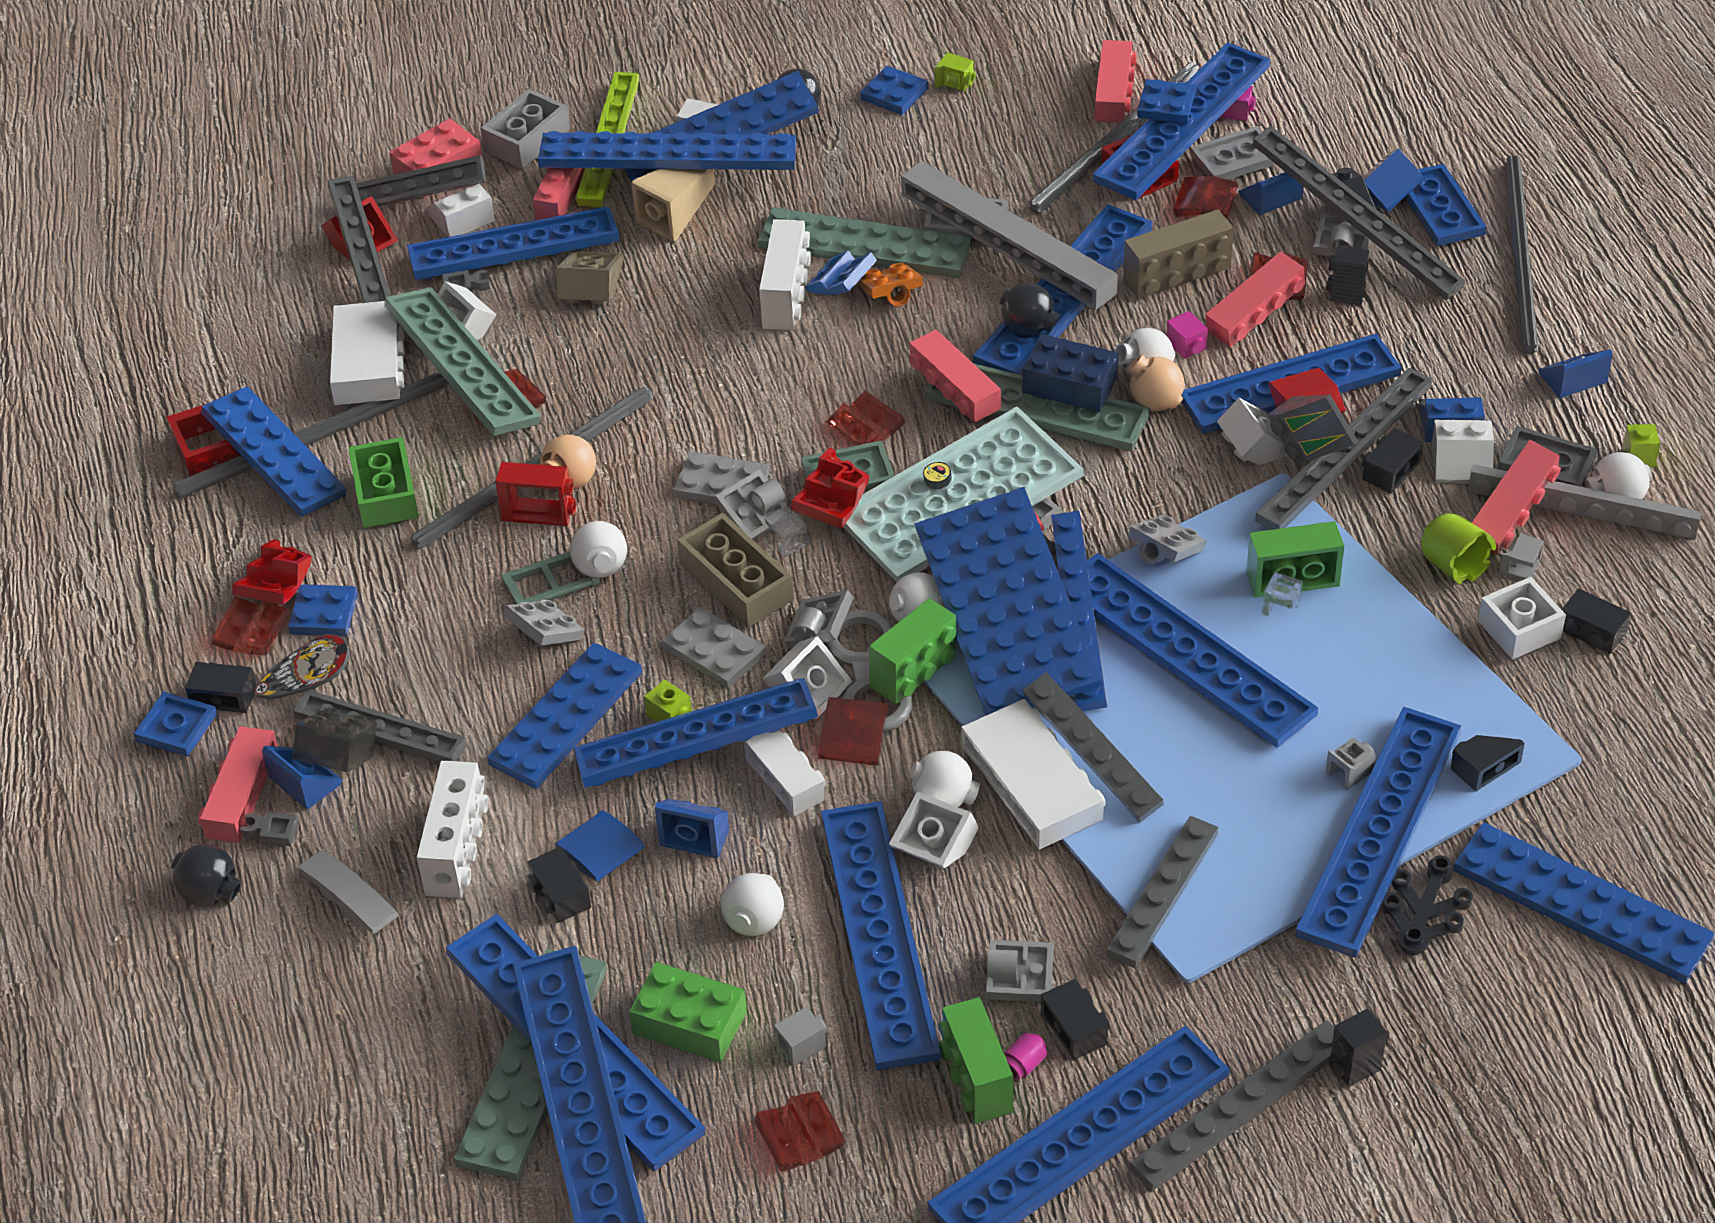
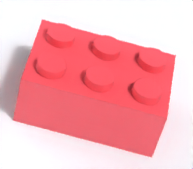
M450 118L389 152L393 175L474 156H482L480 141Z

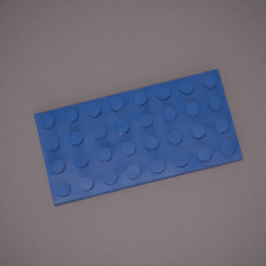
M1025 487L914 523L943 605L947 610L956 615V639L985 716L1023 699L1027 701L1031 708H1035L1024 696L1023 689L1045 672L1053 678L1068 696L1102 685L1096 665Z

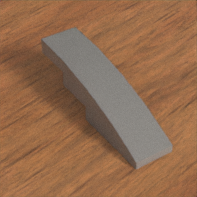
M324 850L319 851L298 866L302 877L317 885L322 896L338 905L342 915L373 934L399 916L397 911L377 891L346 865Z

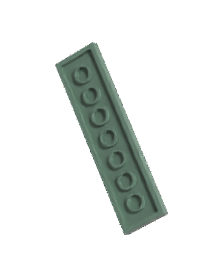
M772 207L758 239L759 248L768 249L773 219L805 221V232L810 233L809 247H806V251L811 252V256L831 259L833 256L849 251L855 259L871 252L877 260L873 264L875 266L890 268L889 266L892 264L905 263V265H908L916 272L960 278L972 245L971 236L936 232L933 230L925 231L923 229Z
M432 287L385 297V308L493 436L540 424L541 415Z
M974 364L1001 389V409L989 416L998 418L1013 408L1019 407L1041 429L1132 452L1150 415L1149 407L1107 397L1101 411L1097 412L1022 393V375ZM928 384L925 390L926 400L957 407L951 400H947L934 384Z
M546 948L544 954H548L557 950ZM579 956L591 1004L593 1005L607 972V962ZM512 1025L454 1157L455 1166L518 1181L548 1108L533 1046L514 1025Z

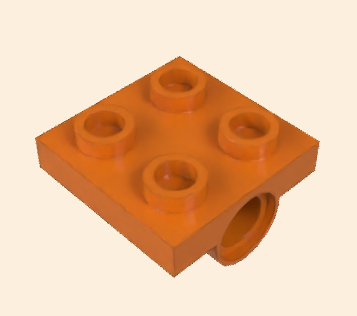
M905 263L892 264L889 266L890 269L882 271L879 269L868 270L858 281L859 287L873 299L883 296L894 306L905 305L910 298V289L923 286L922 276L908 265H905ZM895 287H900L897 296L891 297V291Z

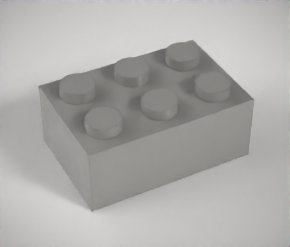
M527 89L481 127L484 152L523 169L539 156L543 133L550 131L566 133L570 130L568 108L563 103L534 90Z

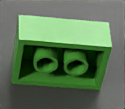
M400 437L348 447L363 528L419 518L404 438Z
M1336 521L1251 532L1249 534L1246 573L1254 598L1340 586L1344 544Z
M929 598L869 646V687L894 704H897L904 697L910 696L915 688L925 680H930L937 670L945 664H949L956 655V615Z
M655 962L629 1010L632 1034L718 1062H722L747 1013L745 989L659 962Z
M980 997L942 1007L943 1021L938 1022V1026L943 1040L939 1041V1048L943 1059H949L952 1067H949L954 1086L960 1085L962 1090L960 1099L965 1113L971 1112L975 1124L1013 1113V1074Z

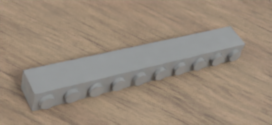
M921 161L901 175L903 197L1093 309L1097 310L1117 294V273L1018 217L1011 211L999 206L973 189L968 188L954 178L949 177L935 167Z

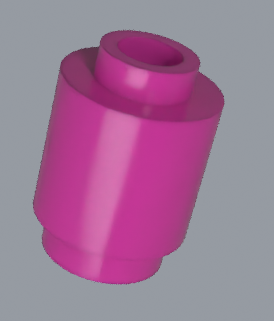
M1023 1033L1004 1052L1014 1081L1026 1078L1047 1057L1046 1044L1039 1035Z

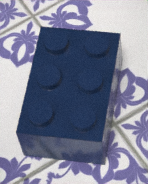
M1041 334L1022 370V393L1100 412L1118 377L1119 353Z

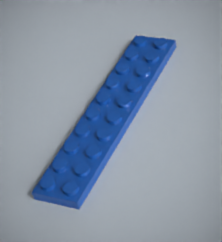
M1227 42L1186 82L1187 84L1196 85V94L1188 123L1148 119L1093 173L1092 182L1137 200L1270 67V59Z
M550 131L542 134L538 165L539 168L795 170L796 135H789L787 133H779L777 135L753 133L747 135L737 133L712 134L709 132L701 134H687L685 132L662 134L660 132L645 134L636 132L611 133L608 131L600 133H586L583 131L561 133L559 131Z
M1107 204L1072 243L1071 247L1116 272L1124 262L1125 240L1150 232L1153 228V221ZM1041 278L1037 284L1049 292L1054 302L1052 308L1060 314L1052 332L1049 333L1043 330L1034 336H1021L1012 332L1003 321L974 353L973 363L1022 375L1023 367L1040 335L1045 334L1058 338L1087 304Z
M1097 553L1087 561L1096 619L1276 748L1318 715V707L1101 554Z
M1403 706L1296 928L1295 937L1353 958L1357 957L1460 735L1461 725Z
M882 801L821 810L822 823L876 1071L941 1060L939 1043L893 848L889 845L891 839Z
M496 913L446 947V955L532 1044L513 963L534 958L538 955ZM594 1014L626 1142L649 1168L655 1172L704 1136L705 1127Z
M576 945L513 963L575 1223H647Z
M1185 1025L929 1200L927 1208L940 1223H1018L1228 1077L1229 1067Z

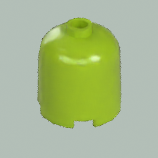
M1452 513L1442 514L1428 523L1421 539L1423 555L1458 584H1462L1464 580L1473 582L1479 578L1491 563L1487 560L1491 549L1494 551L1496 549L1495 539L1490 534L1460 515Z

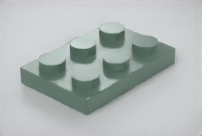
M882 440L836 450V457L842 461L849 460L857 469L870 476L864 493L895 476ZM823 453L801 457V465L806 478L817 468L819 457Z

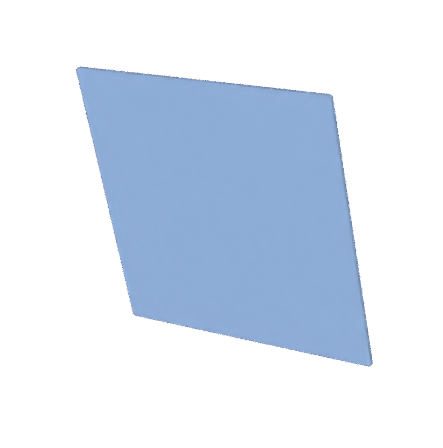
M1281 473L1178 524L1183 528L1195 530L1198 536L1207 540L1204 551L1176 562L1166 559L1156 564H1147L1139 555L1140 544L1108 560L1318 707V715L1276 748L1095 618L1107 708L1083 712L1164 800L1163 806L1139 823L1039 712L1042 722L1047 728H1051L1054 731L1059 744L1063 749L1067 748L1073 762L1079 769H1083L1086 772L1090 784L1095 790L1101 791L1106 803L1103 811V821L1061 839V841L1126 916L1130 913L1190 815L1218 826L1217 837L1151 943L1186 983L1199 979L1300 922L1370 776L1369 774L1350 789H1345L1343 787L1345 771L1342 768L1330 776L1326 773L1328 750L1335 751L1354 737L1360 743L1367 742L1372 746L1376 755V764L1403 706L1461 725L1460 735L1454 748L1461 741L1466 742L1475 735L1521 739L1525 745L1520 764L1478 791L1473 790L1450 769L1453 756L1451 752L1399 866L1578 767L1582 760L1581 756L1337 522L1336 524L1344 544L1340 586L1254 598L1246 573L1249 534L1251 532L1271 530L1255 521L1256 512L1291 480L1285 473ZM1313 500L1285 528L1332 522L1335 520ZM956 639V655L949 664L942 666L930 680H925L924 683L959 724L964 726L984 717L985 714ZM1075 694L1069 696L1076 704Z

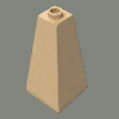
M658 169L633 180L631 184L636 222L673 242L676 241L715 185L714 169Z

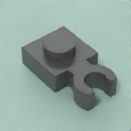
M468 270L442 274L443 282L446 281L465 287L470 292L474 289L479 291L490 289L487 270H479L472 275H469Z
M268 812L266 818L263 819L255 813L245 814L246 823L252 826H241L240 831L242 837L246 839H253L259 836L263 844L291 847L299 820L297 815Z

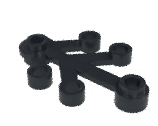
M1438 855L1429 861L1427 868L1429 881L1421 900L1410 884L1411 874L1404 869L1396 871L1391 885L1400 892L1415 915L1412 924L1401 910L1402 898L1400 895L1387 893L1383 899V911L1391 916L1400 930L1397 935V943L1401 950L1408 955H1419L1427 949L1429 940L1449 933L1457 934L1463 929L1464 917L1460 913L1452 911L1458 909L1466 910L1471 907L1473 894L1470 890L1459 888L1455 890L1452 898L1434 904L1441 884L1448 883L1452 878L1453 864L1446 856ZM1400 878H1401V879H1404L1405 881H1404V882H1400V881H1398L1397 879H1400ZM1463 897V898H1466L1467 900L1462 901V900H1460V899H1458V898ZM1388 902H1394L1396 905H1389ZM1446 914L1444 922L1425 928L1428 920ZM1450 921H1455L1458 924H1451Z

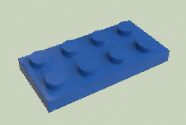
M1444 164L1418 169L1424 179L1405 198L1437 246L1486 234V225Z

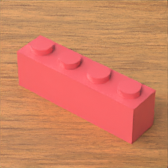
M1103 40L1095 98V121L1121 122L1125 119V113H1130L1131 98L1128 97H1132L1135 67L1131 66H1136L1137 52L1132 51V41Z
M585 168L547 169L533 198L535 220L567 214L581 184Z
M1280 251L1205 314L1208 332L1229 347L1244 339L1249 331L1263 323L1268 315L1282 307L1285 301L1293 294L1302 290L1305 285L1304 267Z
M934 330L910 342L909 362L915 370L918 369L931 385L934 384L947 400H951L963 415H967L975 423L1001 409V389L940 332Z
M1532 440L1527 442L1472 521L1474 525L1495 539L1496 549L1495 551L1491 549L1490 552L1497 556L1502 548H1509L1515 537L1513 532L1518 525L1521 527L1525 525L1531 513L1529 509L1533 504L1538 505L1546 492L1545 486L1548 482L1553 483L1561 470L1558 467L1560 455Z
M239 726L235 738H231L226 759L222 760L219 765L217 780L209 788L207 803L199 811L198 822L199 825H202L205 838L241 842L242 834L240 828L241 826L247 827L248 825L245 814L253 813L268 777L262 749L264 746L278 747L274 731Z

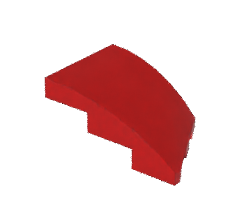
M828 448L819 457L817 468L805 479L804 489L792 500L790 510L842 528L856 509L870 476L857 469L849 460H840L836 457V450Z
M273 539L261 546L260 558L247 564V576L232 584V595L284 605L299 589L311 564L312 556L298 551L292 546L281 547L280 541Z

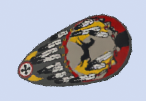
M326 634L317 637L272 667L255 686L254 692L259 698L271 699L316 689L318 686L337 677L346 667L350 657V648L344 638L336 634Z

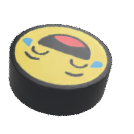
M933 462L927 465L923 470L925 485L932 489H942L948 486L952 480L950 467L943 462Z

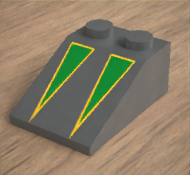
M1331 395L1292 396L1267 414L1271 421L1270 427L1272 431L1281 438L1285 445L1284 450L1286 454L1295 462H1307L1358 443Z

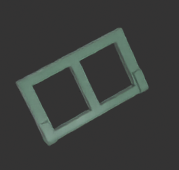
M570 551L501 575L514 604L536 602L542 599L550 600L591 585L600 584L599 578L586 575L587 578L559 587L550 569L571 562ZM542 572L551 590L523 599L514 581Z

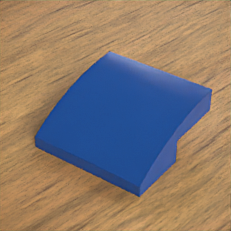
M849 251L833 256L805 286V289L808 292L824 295L848 292L877 260L871 252L855 259Z
M604 810L555 843L557 848L562 847L569 859L577 863L581 873L595 881H599L645 848L644 843L637 835Z

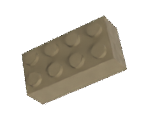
M1218 209L1127 239L1124 243L1123 281L1136 298L1140 299L1231 268L1234 228Z
M724 513L677 539L680 564L747 627L752 626L794 600L793 576Z

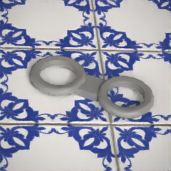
M853 610L846 615L839 634L849 625L867 623L875 626L883 635L892 628V625L879 613L869 610ZM838 637L836 640L826 642L833 656L841 662L852 665L855 683L847 688L842 697V711L847 721L857 729L869 733H884L896 729L903 724L912 711L911 695L904 697L900 701L898 710L890 717L884 719L863 717L856 711L854 702L863 692L872 689L869 687V651L854 652L847 650L840 644Z

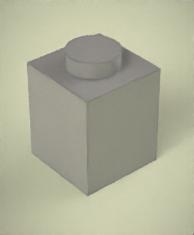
M808 1007L801 1009L774 1025L776 1045L793 1066L826 1048L825 1033L827 1032V1027L823 1019L819 1015L814 1016Z

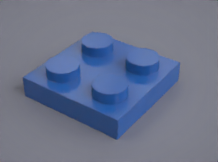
M886 65L860 92L861 100L903 115L928 89V80Z
M1146 79L1137 109V118L1187 124L1196 94V85L1184 82L1176 83L1159 79Z
M301 584L288 626L290 634L319 636L336 634L347 637L358 596L356 586Z
M163 691L134 732L136 742L188 757L216 717L217 711L215 706Z

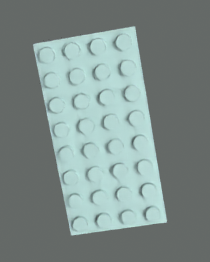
M1015 407L864 493L853 514L843 527L897 583L902 577L920 572L929 566L914 523L1025 487L1033 506L1083 477V468L1019 407ZM933 462L946 463L950 467L952 474L950 484L942 489H932L926 486L923 470L927 465Z

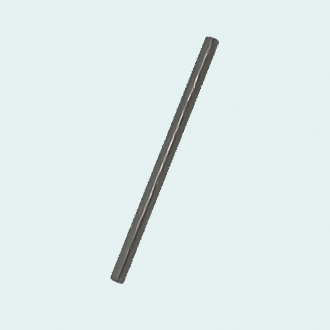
M1189 62L1168 82L1186 83L1198 71L1199 66ZM1138 107L1029 202L1030 210L1040 213L1102 158V147L1127 137L1146 119L1137 118Z
M1509 155L1506 158L1509 207L1522 350L1527 354L1537 351L1538 340L1521 162L1519 156Z
M437 372L406 385L404 388H400V399L366 402L297 431L294 434L306 446L449 385V383L440 372ZM240 455L174 483L173 489L178 498H183L253 467Z
M646 386L641 387L571 432L570 435L579 436L588 442L653 399L652 391ZM542 452L524 463L540 465ZM495 482L412 534L410 538L413 546L417 549L424 548L498 500Z

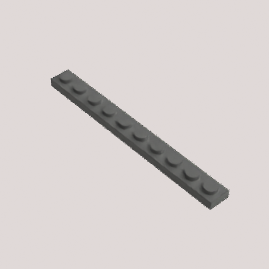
M1270 126L1253 139L1252 146L1444 300L1447 301L1464 287L1465 280L1275 128Z
M1408 368L1349 424L1358 443L1311 460L1256 512L1255 521L1271 530L1285 528L1431 388L1433 379Z

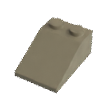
M572 251L557 267V299H565L566 303H579L581 300H591V304H606L614 296L624 253Z

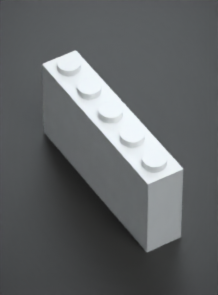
M385 301L334 306L330 375L334 405L400 399V388H404L403 372H405L403 356H405L403 341H405V331L385 308Z
M1025 699L962 726V747L1039 850L1103 821V811L1106 805L1103 794L1100 790L1093 788L1086 772L1076 766L1069 750L1062 748L1057 741L1054 731L1045 726L1038 710L1031 708Z

